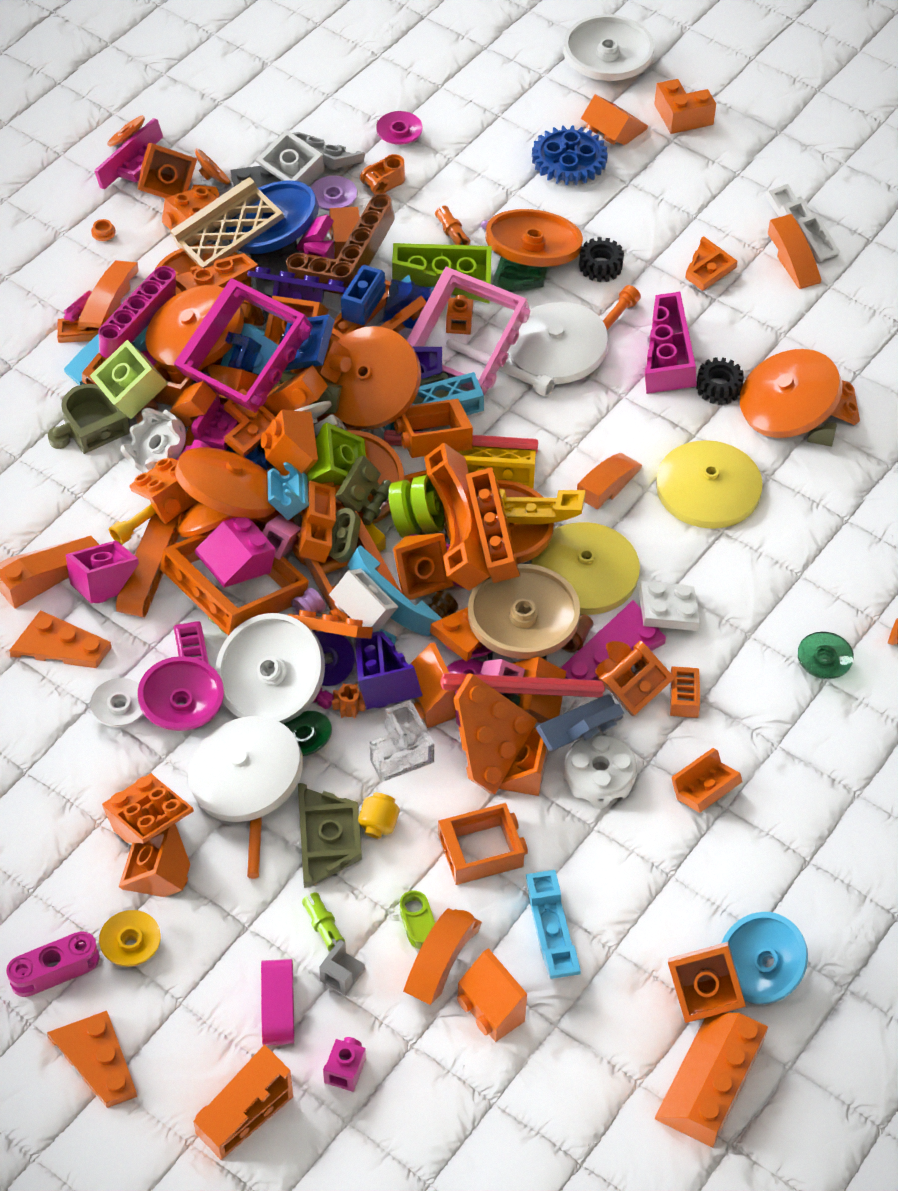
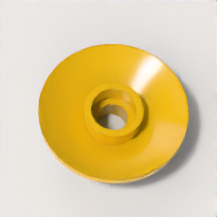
M126 910L113 915L104 923L99 934V945L103 955L110 962L126 967L136 966L149 960L158 950L161 941L160 928L155 919L139 910ZM130 940L136 941L133 945H126Z

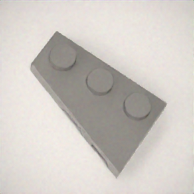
M299 131L292 133L323 154V164L327 169L337 170L338 167L364 162V152H346L345 146L339 144L325 145L324 139Z

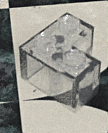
M412 700L384 709L385 729L388 735L369 741L370 761L381 783L434 763L435 747Z

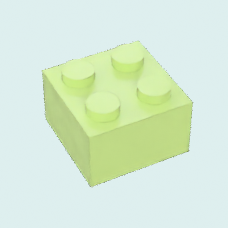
M128 340L90 375L109 400L130 419L168 384L150 361Z

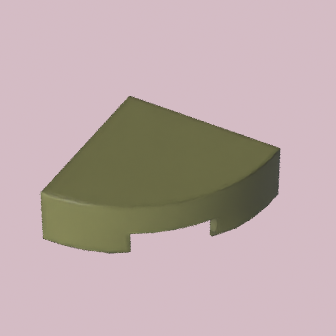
M824 423V426L810 430L807 442L832 447L837 423Z

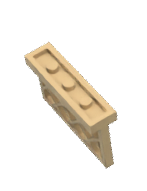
M248 177L171 229L170 232L179 249L182 248L200 268L213 266L216 260L228 257L285 217L283 212ZM260 200L259 206H251L252 204ZM239 213H241L239 219L230 220ZM247 213H257L255 219H245ZM263 213H274L268 219H261ZM237 226L235 233H225L227 227ZM243 226H253V229L249 232H242ZM221 227L219 233H211ZM201 240L199 247H189ZM217 240L216 246H205L206 241ZM223 240H233V243L230 245L222 246ZM203 253H213V256L205 262L202 260Z

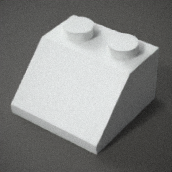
M288 130L284 131L256 159L257 164L280 180L298 181L308 186L324 172L323 154Z

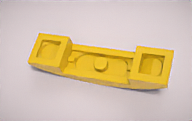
M500 489L507 522L517 524H548L576 517L582 514L586 495L585 490H558L557 498L506 497L505 489Z

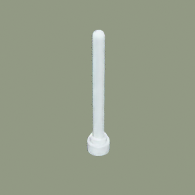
M453 338L448 339L446 342L448 348L486 365L491 355ZM505 363L503 367L498 369L532 385L536 393L544 397H548L551 394L555 385V379L548 375L535 376L508 363Z

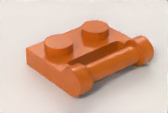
M642 641L636 643L633 646L634 650L609 673L605 672L599 677V681L603 682L604 687L613 694L631 716H635L675 679ZM643 658L648 664L623 687H620L616 681Z

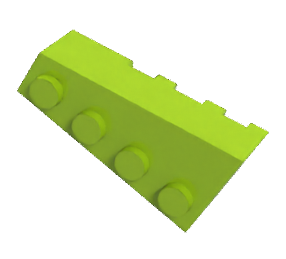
M393 243L392 281L400 282L410 275L412 286H434L435 288L445 267L491 284L492 246ZM455 287L451 294L455 296L464 295L468 299L490 304L489 300Z

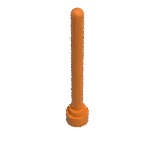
M627 285L619 293V302L603 320L607 330L626 308L634 307L641 299V294L635 287Z

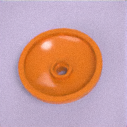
M198 501L185 513L179 523L178 532L182 537L199 535L217 528L223 521L236 517L218 512Z

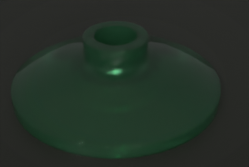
M826 631L811 633L803 638L798 646L797 657L800 665L806 672L815 677L835 679L846 674L852 667L854 660L853 650L843 637L835 633Z

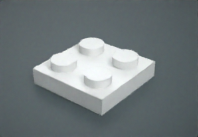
M641 581L639 595L643 626L698 631L700 619L695 586Z

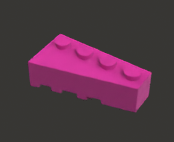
M680 291L655 295L647 366L645 368L646 394L697 386L696 365Z

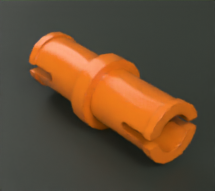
M442 206L444 213L440 207L437 208L435 216L443 225L444 233L451 237L455 245H461V242L463 245H469L470 239L462 230L461 222L454 218L448 206Z

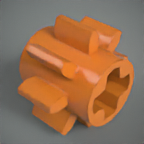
M342 683L339 691L333 690L334 700L332 701V709H339L341 718L345 716L355 719L359 711L366 710L362 693L359 692L357 683L354 685Z

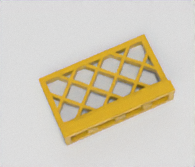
M472 446L470 450L457 451L465 457L468 473L492 467L497 480L514 481L534 489L536 450Z

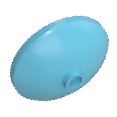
M773 912L749 914L732 925L721 942H729L746 1002L752 1004H771L780 1001L797 988L805 975L808 964V948L805 938L792 921L780 914ZM773 958V965L771 967H767V961Z

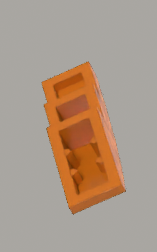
M115 260L89 296L78 320V326L100 328L121 306V299L130 291L129 281L139 272L138 262Z

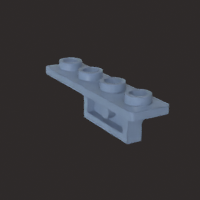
M607 694L543 722L536 729L548 750L552 752L580 738H583L585 741L599 734L600 729L602 733L610 730L617 725V721L621 720L625 713L620 704H616L612 696Z

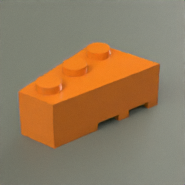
M264 1044L210 1104L203 1107L197 1113L193 1121L196 1135L220 1160L225 1158L294 1097L291 1070Z

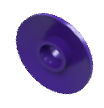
M323 631L315 632L314 634L322 646L324 655L326 653L333 655L331 663L325 662L322 686L337 685L343 682L353 670L355 653L352 644L344 635Z

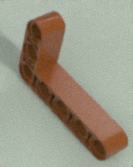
M377 194L370 199L337 259L295 253L286 260L288 272L295 273L294 278L304 279V275L319 277V282L327 284L329 279L343 281V286L348 287L361 266H369L395 220L391 197L387 194ZM325 289V292H330V293H335V294H340V295H343V294H344L343 292H338V291H332V290H326V289Z

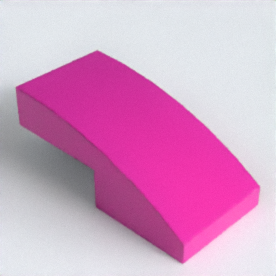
M328 215L314 219L309 229L302 235L296 249L304 251L305 243L323 241L334 220Z

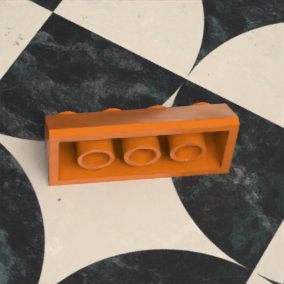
M721 1013L704 1018L655 1115V1120L713 1148L760 1052L768 1026L741 1013Z

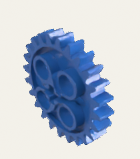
M562 125L561 130L553 127L552 133L545 130L544 136L538 135V141H534V147H532L531 157L532 164H535V170H540V176L547 174L548 181L555 178L556 184L562 180L565 182V185H568L569 181H573L575 185H578L579 180L586 184L587 178L595 180V174L601 175L602 170L606 168L608 153L607 146H604V140H599L598 134L592 136V130L583 132V127L575 130L574 125L570 129H566Z

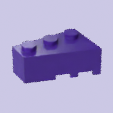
M383 631L372 633V639L355 637L358 683L367 710L383 708L388 704L423 696L415 668L412 664L406 662L405 656L402 653H398L395 645Z

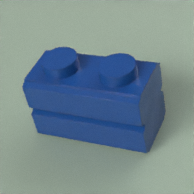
M367 265L361 266L357 275H355L341 297V313L344 320L360 325L366 324L386 292V285L384 283L385 272L383 270Z

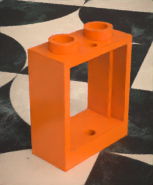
M459 399L411 405L400 418L394 421L395 431L397 434L400 433L402 446L404 449L407 448L411 458L424 457L443 443L455 451L472 449L473 427ZM446 425L451 427V429L417 434L413 432V430Z
M506 803L438 820V837L455 885L524 867V856L528 854L527 844L524 837L519 838L517 833L519 829L517 817L514 812H509ZM501 826L510 852L466 864L457 837Z

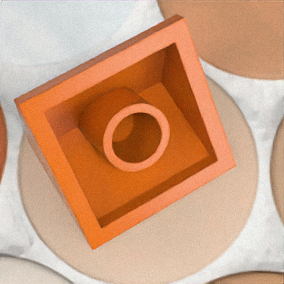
M444 534L405 536L393 548L401 592L409 600L454 586L453 580L449 579L446 575L443 556L447 553Z
M541 657L512 663L525 669L523 677L566 678L565 670ZM518 694V696L505 697L536 718L538 723H543L560 715L563 696Z
M536 727L533 728L499 789L539 796L549 750Z

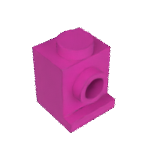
M345 1037L344 1041L335 1040L327 1063L323 1068L324 1083L354 1092L366 1061V1048L361 1047L362 1043L352 1037Z

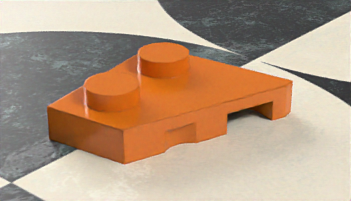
M703 236L700 239L697 251L695 250L692 257V262L686 270L685 278L704 291L736 269L738 261Z

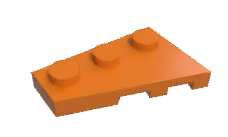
M421 295L397 313L394 318L386 321L380 327L399 333L405 328L403 324L409 318L413 321L419 318L427 302Z
M299 610V615L288 614V616L299 620L312 630L372 639L373 627L363 626V620L346 618V622L339 621V616L323 614L322 617L316 616V612Z

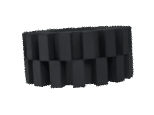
M597 237V241L592 238L589 240V243L586 241L581 247L579 259L580 272H583L585 277L589 275V280L592 281L594 278H597V282H601V279L609 282L610 277L614 280L617 278V275L621 274L624 250H622L621 245L617 246L615 240L611 243L610 238H606L605 241H602V237ZM596 258H605V259H607L608 261H597V260H595V259H596Z
M718 357L713 358V362L710 359L706 360L705 364L702 363L698 370L697 393L699 396L703 394L702 399L705 401L710 398L709 403L714 404V401H718V405H723V401H726L727 404H730L732 399L736 401L738 396H740L743 385V369L740 370L741 366L739 364L734 366V361L731 359L729 363L726 362L724 357H722L721 361H718ZM720 378L728 381V383L720 384L712 381V379Z

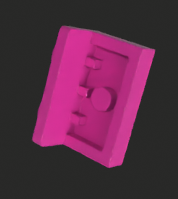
M217 394L206 414L199 416L193 421L191 431L194 434L195 440H200L211 448L227 450L229 445L224 442L225 435L240 423L224 410V405L221 404L219 394Z

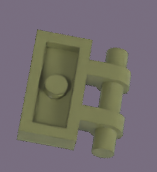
M361 456L356 459L335 497L346 508L357 511V513L361 511L364 514L361 519L363 524L371 525L372 521L378 518L382 503L386 502L389 498V487L392 482L383 480L380 485L377 480L381 473L365 456ZM370 493L374 497L371 502L367 499Z

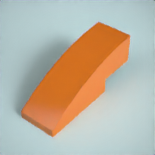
M788 214L771 219L768 235L778 249V259L798 289L821 283L822 279L812 251L793 215Z
M204 381L195 383L179 395L169 412L178 417L185 427L192 426L195 419L206 414L217 394Z
M621 452L617 453L593 468L577 484V490H585L584 502L598 510L608 498L613 500L639 472L642 464Z
M313 481L309 482V506L303 510L299 556L325 563L332 548V528L336 522L335 487Z

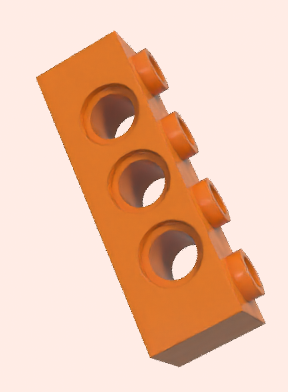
M490 467L466 474L485 561L493 583L519 577L520 572L499 484L493 468Z

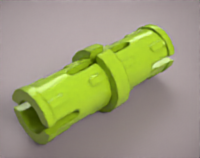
M317 892L310 893V896L314 901V905L311 904L307 896L302 899V905L312 919L311 925L313 929L320 933L327 950L331 951L335 946L332 939H335L336 942L339 940L345 942V939L335 925L336 920L332 912L327 911L320 895Z

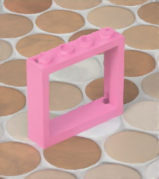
M445 267L407 341L411 346H425L455 287L514 310L478 380L485 395L488 389L494 386L499 367L505 365L510 346L517 342L519 329L522 323H526L530 316V308L527 299ZM442 365V373L446 372L449 378L464 375V373ZM472 382L461 384V386L470 390L474 389Z

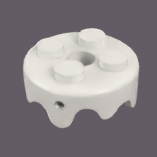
M151 408L143 409V420L131 426L129 430L132 436L131 445L125 444L121 446V452L130 461L131 466L142 473H147L153 469L161 459L173 458L176 460L184 448L186 441L185 426L178 417L166 409L164 412ZM161 440L160 445L156 448L157 443Z
M597 734L586 741L581 738L569 748L565 756L563 780L568 782L571 792L576 798L586 799L595 808L603 809L613 799L618 797L626 798L630 793L636 779V758L628 745L616 737ZM603 762L608 766V769L599 771L593 767V764Z

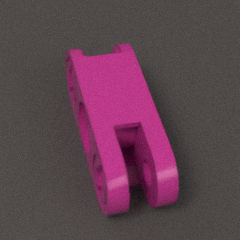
M80 931L16 956L8 963L6 968L12 991L20 997H29L92 971L100 960L96 940L92 934ZM51 962H59L56 966L48 967V964Z

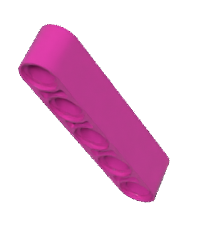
M168 266L157 267L99 328V353L101 356L109 358L126 340L132 343L149 325L158 309L175 296L176 272L173 268Z

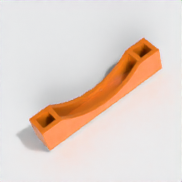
M443 443L424 457L428 478L443 503L450 524V546L447 553L443 556L446 575L449 579L470 591L489 578L490 574L487 569L466 474L469 473L466 459L450 446Z

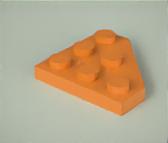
M467 674L453 698L455 710H458L461 726L459 727L462 748L466 751L468 767H466L469 780L485 791L495 795L538 720L474 674Z

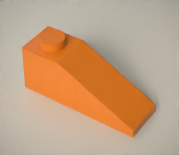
M312 365L272 389L263 406L276 417L281 410L294 411L317 401L328 385Z

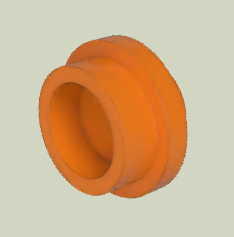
M99 219L94 222L91 234L95 240L108 241L115 236L116 230L111 221Z

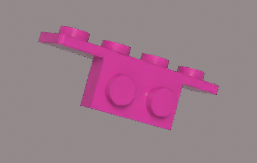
M152 118L95 169L94 172L101 189L105 190L118 177L136 183L139 181L141 165L148 143L156 144L163 138L158 119Z

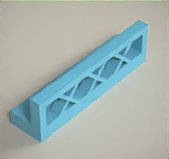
M475 372L420 386L417 396L424 398V401L420 404L459 399L466 415L484 411V394ZM472 382L474 387L473 390L469 391L458 389L461 384ZM443 389L449 392V394L443 398L434 396L435 392L438 390ZM394 422L383 426V431L385 432L387 429L395 430Z

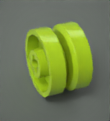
M428 475L414 477L412 483L408 480H402L390 484L389 506L394 525L400 537L404 538L413 534L421 535L422 530L426 534L443 531L445 525L443 503Z

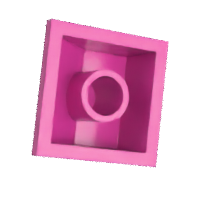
M236 517L223 521L196 548L195 553L225 588L271 573L276 548L251 519Z
M117 540L66 554L70 585L90 603H103L108 598L117 596L139 564L138 558Z

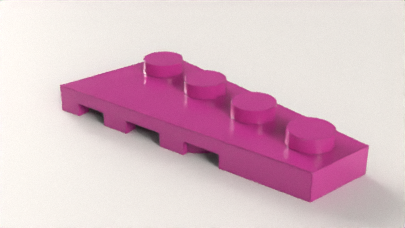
M632 600L574 654L561 669L566 671L565 679L599 681L595 670L599 663L609 658L606 643L611 641L624 642L633 651V646L642 641L653 651L665 644L666 636L658 627L643 626L641 608Z

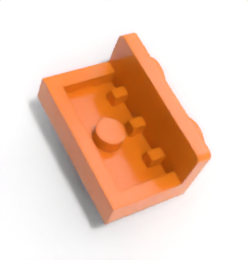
M711 748L671 778L677 800L699 813L743 782L740 772L721 762L719 752L715 748Z

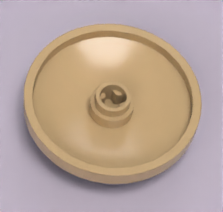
M518 564L519 577L493 583L490 576L473 588L468 601V621L471 630L484 646L500 655L517 659L547 656L564 647L572 639L578 628L580 603L577 593L564 577L548 568L532 564Z

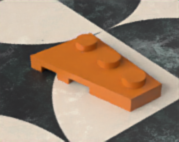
M242 253L216 260L213 266L200 268L199 265L190 267L191 272L178 274L175 271L176 287L182 292L205 285L225 288L231 278L242 282L252 277L247 276L248 271H255L258 264Z
M468 607L431 623L430 633L466 662L472 657V652L476 648L480 649L483 646L471 630L468 621Z
M40 610L10 648L9 652L11 657L21 658V655L33 656L35 660L39 661L54 659L62 660L64 664L97 668L112 647L110 641Z
M107 1010L47 1032L48 1038L61 1050L67 1061L76 1068L87 1085L107 1108L138 1097Z

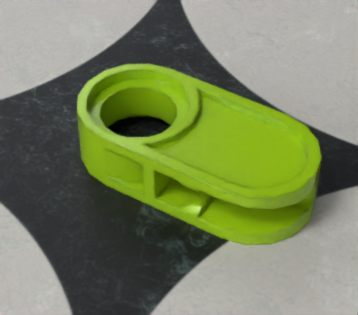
M411 890L401 896L400 915L410 944L417 949H421L426 937L435 924V920L426 895L420 891ZM410 901H418L422 904V909L418 912H410L405 906Z

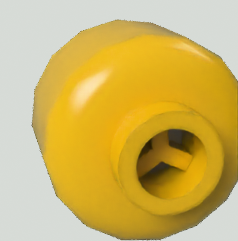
M374 793L373 796L364 799L358 822L365 829V835L381 839L382 835L393 833L400 813V808L395 803V798L382 793Z

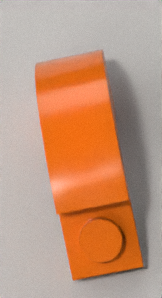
M447 908L426 937L413 963L403 992L431 1005L442 994L457 956L465 944L479 932L482 921L474 918L473 914L468 911Z

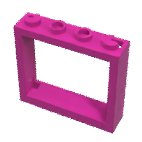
M231 278L174 362V365L183 375L196 382L204 381L213 391L256 413L260 406L266 402L268 394L274 385L280 381L287 365L294 360L297 350L303 341L309 337L313 325L304 314ZM244 300L292 324L246 396L198 371V368Z

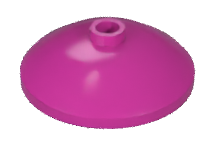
M187 656L171 657L157 662L144 673L138 685V703L143 714L155 725L173 731L192 730L205 725L219 712L224 699L223 682L217 671L208 663Z

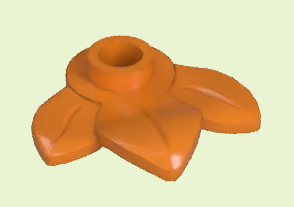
M619 641L606 643L609 658L604 659L598 664L595 670L598 678L605 672L609 673L632 652L628 644ZM641 658L634 664L635 672L633 673L630 668L616 683L623 687L648 663Z

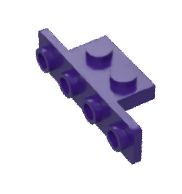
M256 267L255 271H248L247 275L274 280L272 296L314 301L323 304L325 289L345 293L348 288L343 286V281L329 279L328 284L319 282V277L304 275V279L294 278L295 273L280 271V275L270 274L271 269Z

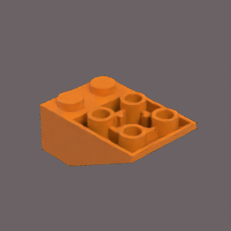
M152 773L139 778L133 785L121 792L115 793L109 800L102 803L113 831L126 843L144 844L194 812L193 807Z

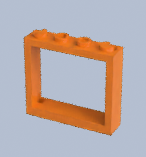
M215 529L163 549L160 570L228 636L240 624L252 617L268 613H279L292 607L291 600L297 596L302 597L304 591L308 589L309 580L285 557L280 559L274 557L271 573L268 575L282 589L237 608L191 564L200 559L195 553L196 548Z

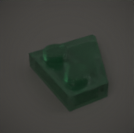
M501 257L492 285L509 292L544 287L549 267L523 265Z

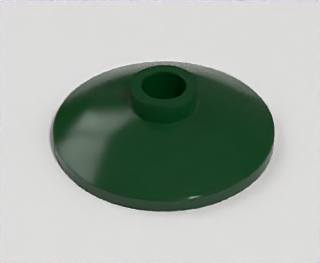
M304 711L295 719L284 723L295 736L303 756L319 751L327 744L332 735L330 720L326 715L317 711Z

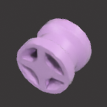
M308 588L304 591L302 597L297 596L291 600L292 607L297 615H299V610L314 611L319 614L326 610L323 598L313 588Z

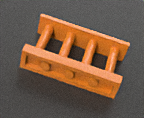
M361 520L356 549L361 545L381 563L377 571L401 592ZM297 533V545L294 546V550L300 561L304 560L330 609L329 614L339 616V621L346 622V618H350V616L340 611L335 606V601L329 596L336 585L331 586L325 574L348 566L349 560L340 563L333 559L320 565L316 560L299 556L300 533Z

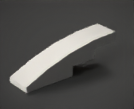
M788 183L767 192L766 198L779 217L788 214L793 215L809 244L814 258L818 262L840 254L839 248L818 213L812 214L804 199H797Z

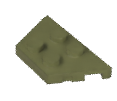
M298 783L304 888H309L362 860L360 823L358 822L359 810L358 802L338 798L335 794L324 790L322 793L308 789L307 784Z

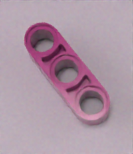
M292 959L261 960L262 1045L294 1044Z

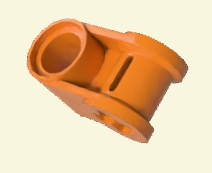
M397 154L388 155L373 165L364 168L360 174V181L368 185L374 195L384 194L394 187L402 185L406 180L404 158Z

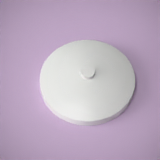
M601 14L586 17L573 24L565 34L563 51L567 62L577 72L597 80L617 81L634 77L650 65L654 54V40L650 32L633 19L620 15Z
M569 302L543 304L530 309V316L527 322L522 323L519 329L517 342L511 345L508 350L509 358L513 366L535 376L545 374L554 378L555 384L570 383L586 377L602 363L608 350L607 329L602 319L595 312L582 305Z
M279 613L258 615L240 624L223 643L216 661L215 670L220 675L224 687L223 703L239 718L261 716L284 724L301 715L315 700L324 679V653L316 635L299 620Z
M249 716L232 720L211 732L200 743L193 754L188 771L191 793L199 806L206 813L217 819L229 822H244L260 818L282 805L295 790L303 769L302 751L289 728L277 720L261 716Z

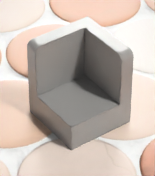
M339 940L319 966L320 981L346 996L364 972L365 964L347 954L345 942Z

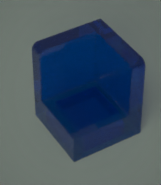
M228 331L225 341L234 347L228 367L252 373L262 345L250 337Z

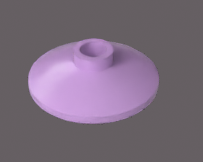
M342 176L322 177L316 180L310 187L317 198L319 208L329 211V208L349 207L357 197V189L354 183Z

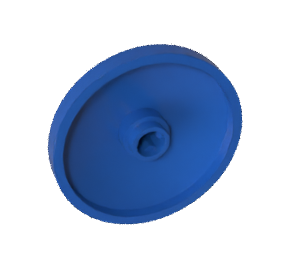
M286 180L259 187L258 189L283 212L285 218L245 244L238 251L248 254L267 253L283 248L300 238L309 229L319 211L317 198L308 185L298 181ZM258 200L251 206H259L260 200ZM239 213L230 220L239 219L241 213ZM247 213L245 219H255L257 213ZM263 213L261 219H268L274 213ZM237 226L227 227L225 233H235ZM243 226L242 232H249L253 229V226Z

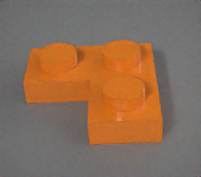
M243 388L239 391V393L245 396L248 393ZM229 399L224 404V410L240 424L225 435L224 442L239 455L245 457L261 443L263 432L267 430L272 420L276 417L263 405L254 413Z

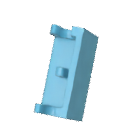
M284 462V468L290 472L287 476L281 475L274 468L267 472L268 502L289 520L309 506L307 475L304 472L301 474L292 464Z

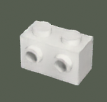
M361 568L348 570L329 594L340 611L347 613L350 618L363 620L362 625L373 627V632L379 631L398 608L392 599Z

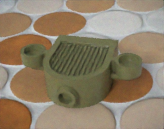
M83 384L75 386L62 399L61 407L65 424L50 429L48 440L51 447L62 449L69 444L70 438H73L83 454H86L130 434L129 417L109 400L98 385Z

